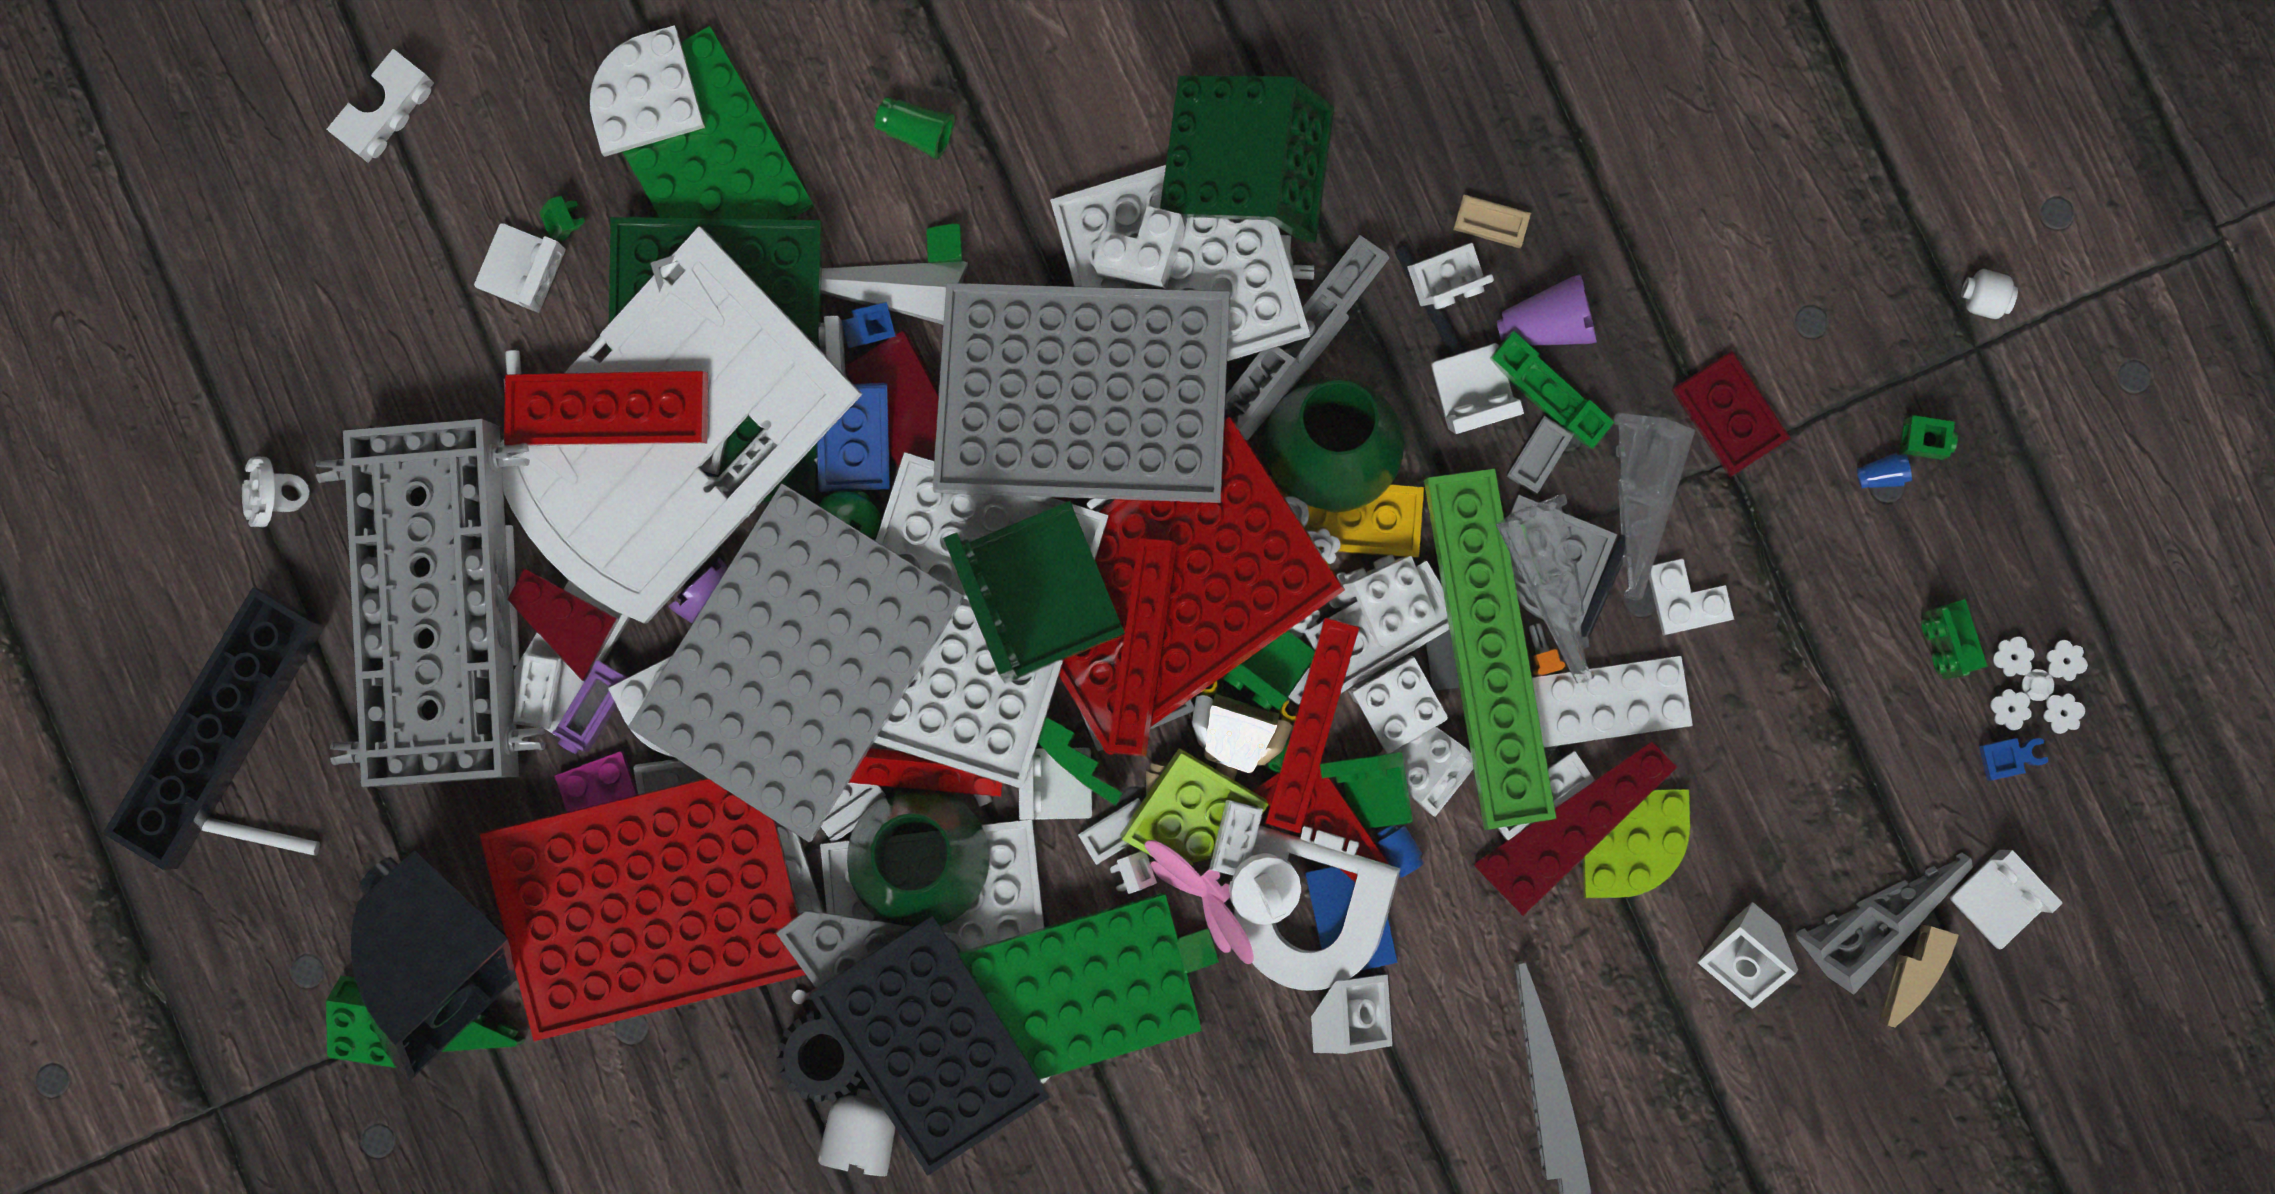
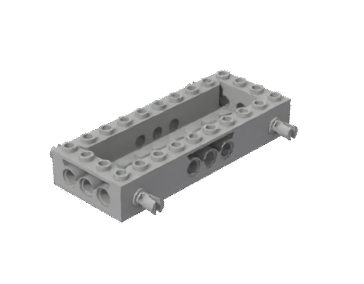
M483 419L344 430V459L317 460L315 466L320 468L333 469L329 472L317 474L316 478L319 483L345 480L359 741L332 742L330 749L347 751L345 755L330 758L332 764L360 763L361 787L519 777L518 751L544 750L546 743L528 741L530 737L545 734L543 727L517 729L516 724H513L515 692L510 603L507 600L509 597L502 467L528 466L530 463L529 459L512 457L516 454L528 452V445L521 443L501 446L500 426ZM422 486L426 491V500L422 505L414 506L410 498L411 493L415 488ZM425 557L430 562V571L426 576L418 577L414 570L415 563L418 559ZM429 628L434 634V642L429 648L424 649L418 642V636L422 630ZM428 700L435 701L438 706V713L432 720H427L422 714V707Z

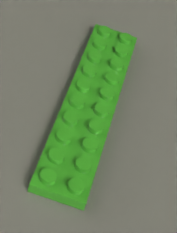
M1495 469L1426 478L1424 484L1484 830L1556 819Z

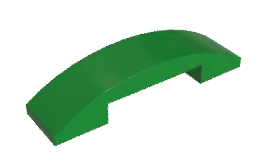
M1511 331L1490 357L1492 362L1547 416L1561 427L1573 433L1574 437L1584 445L1593 449L1615 422L1591 400L1584 399L1538 357L1539 353L1515 331Z

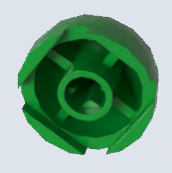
M859 490L833 492L824 497L819 503V507L876 541L882 520L878 509L866 493Z

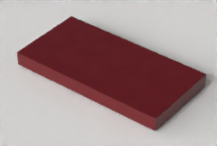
M902 330L895 337H891L845 366L854 384H887L889 451L898 467H900L904 452L931 461L935 460L939 400L937 387L909 335Z

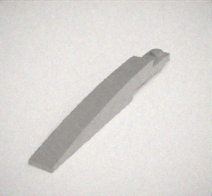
M1359 235L1302 309L1310 337L1260 351L1225 396L1224 420L1228 417L1234 420L1246 440L1267 419L1276 405L1291 391L1349 319L1346 314L1389 260L1386 252L1361 235Z
M1522 961L1514 962L1542 1175L1547 1180L1557 1179L1559 1194H1591L1579 1131L1556 1047L1527 965Z

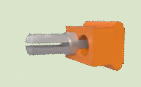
M1541 624L1531 625L1529 630L1536 649V655L1532 656L1535 666L1533 674L1539 677L1562 670L1565 667V663L1560 661L1557 649L1549 650Z

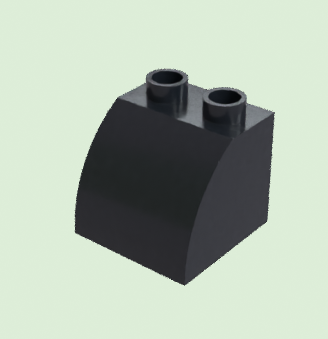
M412 851L399 864L392 857H387L378 862L364 876L359 884V890L365 895L357 903L351 933V959L354 977L361 998L384 1051L397 1069L409 1081L517 980L508 938L415 851Z

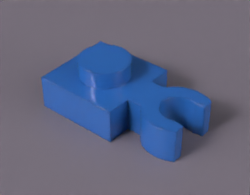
M2018 738L1979 746L1987 781L2026 773L2025 762L2029 765H2043L2047 763L2048 757L2035 758L2032 754L2033 747L2043 744L2044 740L2041 738L2029 739L2023 743L2022 747H2019Z

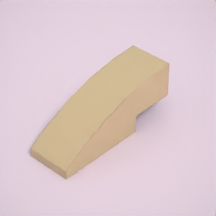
M1921 925L1912 958L1898 955L1878 1023L1895 1028L1923 1002L1946 968L1957 942L1958 934L1932 926Z

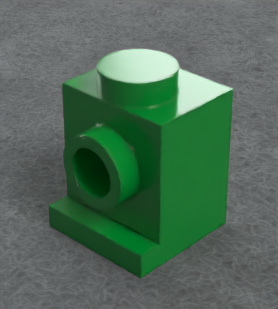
M1914 415L1904 419L1899 454L1939 460L1950 457V454L1954 453L1958 442V433L1954 432L1955 422ZM1925 434L1931 436V446H1926L1923 443Z

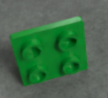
M1966 599L1921 612L1924 619L1921 620V629L1924 637L1927 640H1931L1934 654H1932L1933 666L1938 674H1942L1943 680L1970 675L1971 671L1988 667Z
M1402 752L1320 764L1322 778L1336 776L1337 783L1344 782L1347 803L1365 829L1408 824L1413 821Z
M340 975L326 1000L327 1056L334 1059L395 1068L396 1066L384 1051L374 1030L355 977Z

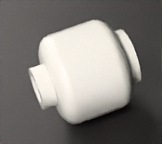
M1987 269L1979 270L1973 278L1967 277L1961 291V297L1966 298V308L1969 312L1991 319H1999L2004 313L2009 314L2015 305L2018 295V288L2014 286L2013 279L2010 276Z

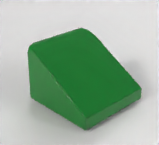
M960 223L926 228L928 263L963 261L962 228Z
M1209 928L1177 938L1178 942H1176L1185 974L1219 962Z

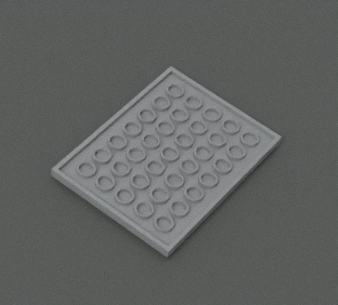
M946 283L933 475L934 493L1221 503L1230 292Z
M781 484L628 725V728L804 840L811 842L963 601L964 596L789 487Z

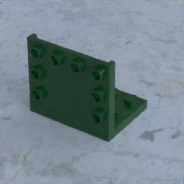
M1178 75L1160 209L1179 213L1182 217L1268 220L1302 242L1316 243L1334 106L1295 77Z
M1071 501L970 542L968 538L961 541L957 532L943 537L997 672L1005 684L1125 634Z

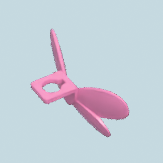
M1154 840L1146 841L1145 848L1156 860L1150 864L1153 872L1173 887L1202 897L1207 926L1218 948L1225 953H1229L1232 948L1244 963L1251 964L1254 960L1250 941L1238 920L1224 904L1230 898L1229 884L1225 883L1221 887L1216 881L1220 878V872L1208 869L1200 876L1185 859L1171 848Z

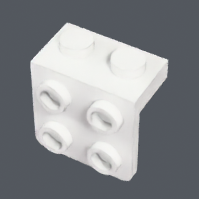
M1393 554L1374 561L1375 568L1368 572L1361 568L1345 575L1346 582L1342 583L1345 591L1338 595L1339 599L1342 600L1356 596L1377 646L1384 647L1436 621V614L1412 556L1395 560Z

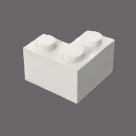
M1147 206L1137 239L1103 230L1093 261L1097 275L1146 289L1166 290L1185 229L1181 214Z

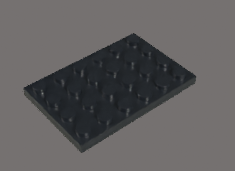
M933 914L809 993L816 1007L927 1176L1050 1098L1047 1089Z

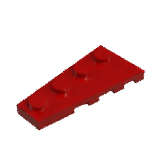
M1319 766L1300 833L1302 834L1303 827L1307 826L1313 828L1312 841L1315 840L1317 830L1346 838L1343 847L1345 851H1347L1350 840L1359 842V847L1356 855L1390 865L1330 777L1322 778ZM1279 773L1253 790V792L1265 798L1269 806ZM1340 869L1356 883L1358 874Z

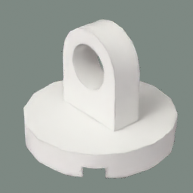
M252 457L248 460L245 470L251 473L250 480H244V484H242L243 514L246 520H249L248 524L250 527H265L271 520L273 511L292 512L298 510L306 503L309 498V488L302 478L292 474H274L271 461L267 457ZM289 485L294 487L298 492V500L290 501L284 498L281 492L282 486Z
M1263 853L1249 857L1239 864L1235 870L1236 874L1233 876L1232 881H1230L1229 893L1232 904L1241 917L1254 924L1268 925L1281 921L1294 910L1301 894L1300 878L1290 862L1284 858L1274 856V854Z

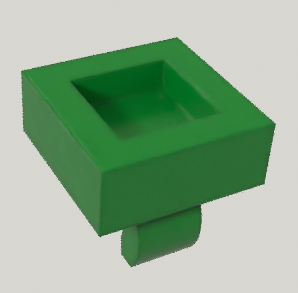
M562 196L549 199L540 210L539 214L551 239L558 242L565 241L572 231L578 230L584 224V218L572 219L569 214L578 206L577 201L564 203Z

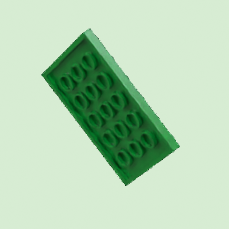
M708 26L682 41L681 45L705 128L622 151L659 217L791 220L814 207L711 27Z
M1164 893L959 952L960 957L1039 1079L1202 1031L1188 976L1185 974L1176 942H1178L1166 894Z

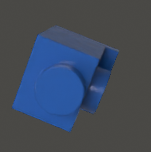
M887 302L852 310L853 318L841 321L848 348L895 337Z

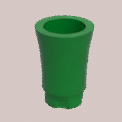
M885 97L876 112L874 127L877 130L886 132L887 136L907 143L938 160L945 152L950 141L955 116L952 113L931 110L901 99L897 101L893 98Z

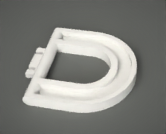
M1259 825L1252 856L1268 853L1287 860L1289 853L1356 873L1358 876L1342 932L1331 946L1322 950L1307 951L1299 949L1284 939L1276 923L1268 925L1251 923L1241 917L1234 907V916L1246 933L1253 950V965L1261 973L1278 984L1297 990L1331 988L1335 981L1352 978L1370 961L1379 946L1400 868L1356 855L1359 847V842L1350 840L1347 851L1343 850L1346 839L1344 837L1317 830L1315 840L1312 841L1313 828L1304 826L1301 837H1296Z

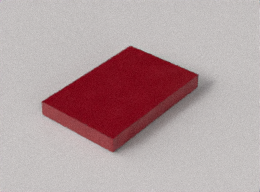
M1730 351L1672 389V392L1729 477L1790 439V436L1733 351Z

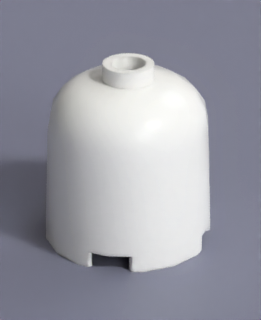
M858 1088L856 1095L839 1097L832 1104L819 1152L818 1162L821 1165L848 1171L849 1164L864 1169V1174L887 1176L895 1126L871 1090Z

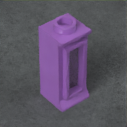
M596 660L590 674L560 723L552 732L561 738L558 744L574 754L578 750L589 752L617 707L608 687L627 679L628 676L622 675L610 668L608 664Z

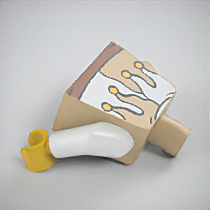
M1216 681L1212 688L1204 689L1200 692V696L1196 697L1192 725L1198 744L1205 748V758L1216 762V770L1234 780L1237 770L1252 773L1256 765L1267 764L1283 751L1293 728L1291 722L1295 721L1296 714L1295 716H1289L1286 713L1285 708L1289 700L1285 701L1279 713H1275L1215 694L1218 689V682Z

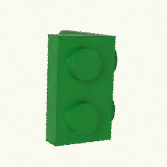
M1286 631L1228 672L1223 679L1239 691L1244 686L1255 695L1252 700L1269 712L1271 708L1278 711L1305 672L1310 668L1315 651L1289 631Z

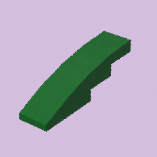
M1045 717L1038 740L1040 746L1057 764L1081 784L1114 806H1117L1123 793L1093 776L1099 763L1069 747L1075 733Z

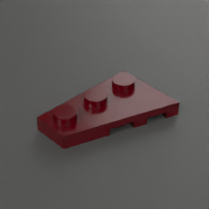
M527 569L523 570L507 599L582 681H585L619 621L618 618Z

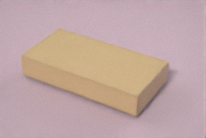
M1464 194L1453 230L1521 248L1531 213Z

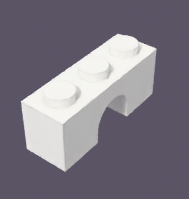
M394 49L391 50L371 75L385 90V100L382 106L376 111L367 113L359 111L348 102L326 129L368 163L372 158H377L383 153L387 146L386 141L394 131H399L406 125L409 120L408 114L417 104H422L429 97L431 86L434 84L425 73Z

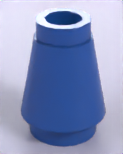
M1895 452L1857 468L1861 489L1867 487H1902L1905 482L1912 481L1911 468L1906 454L1897 455Z

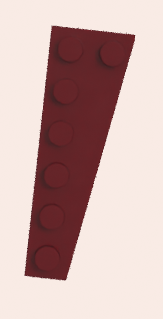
M1650 742L1555 808L1556 819L1534 822L1480 859L1474 866L1524 916L1653 792L1677 766L1653 742Z

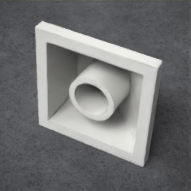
M1753 902L1731 920L1698 961V964L1752 1009L1794 976L1798 970L1781 925Z
M1388 975L1335 981L1311 1016L1313 1053L1347 1054L1392 1046Z

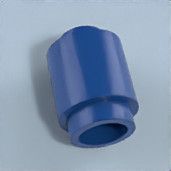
M1397 825L1387 826L1377 833L1380 839L1375 844L1391 866L1400 868V878L1424 864L1420 857L1423 853L1405 825L1399 828Z

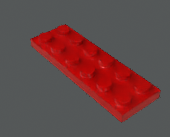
M664 371L505 375L504 445H517L521 443H526L528 446L707 444L708 372Z

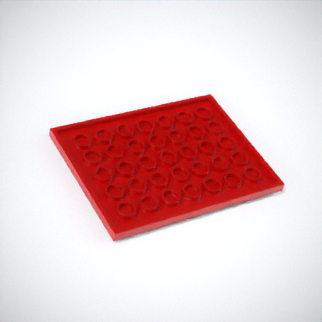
M1230 417L1224 420L1221 503L1115 499L1098 511L1108 515L1109 518L1095 562L1124 632L1138 539L1170 540L1177 544L1150 727L1345 591V588L1234 420ZM1124 635L1064 659L1059 673L1061 680L1095 736L1109 755L1114 754L1107 751Z
M708 778L482 832L479 835L504 931L509 941L514 969L533 1041L806 975L776 934L777 930L799 915L776 821Z

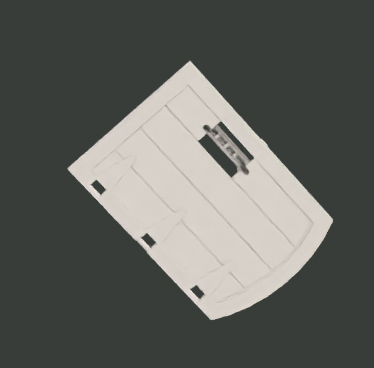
M698 227L673 254L675 256L672 262L675 263L660 268L664 282L660 293L655 276H653L602 331L600 337L586 352H583L565 373L708 372L707 444L528 446V452L512 456L529 459L530 463L528 466L502 467L503 493L523 529L543 555L568 580L589 596L616 612L642 623H648L862 395L847 377L702 227ZM680 264L686 271L672 285L665 278ZM607 343L612 351L599 363L593 357ZM748 415L758 426L764 428L719 477L707 476L700 469L704 462ZM504 439L501 442V446H505Z

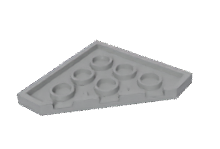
M805 910L777 930L776 934L817 988L912 926ZM944 931L958 953L969 950L956 932Z

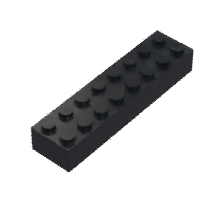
M252 587L102 834L162 870L178 869L201 832L204 823L209 819L319 638L325 625L270 592Z

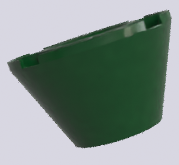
M1322 377L1306 381L1291 389L1276 405L1266 423L1263 449L1268 470L1284 493L1288 496L1296 497L1305 502L1306 505L1325 509L1327 512H1345L1361 508L1373 502L1390 487L1402 463L1404 436L1399 418L1394 409L1376 390L1349 378ZM1327 412L1343 413L1354 418L1363 427L1368 439L1361 446L1353 450L1334 452L1317 445L1309 437L1304 426L1317 415Z
M906 788L879 799L866 810L857 822L847 851V867L850 882L861 903L869 912L883 922L909 926L916 925L931 914L935 916L940 926L949 924L963 915L975 902L981 890H983L990 864L987 837L975 814L954 796L943 791ZM921 823L936 827L942 833L947 845V862L943 872L935 882L925 888L912 891L897 888L888 878L883 863L884 850L889 839L895 832L907 825Z

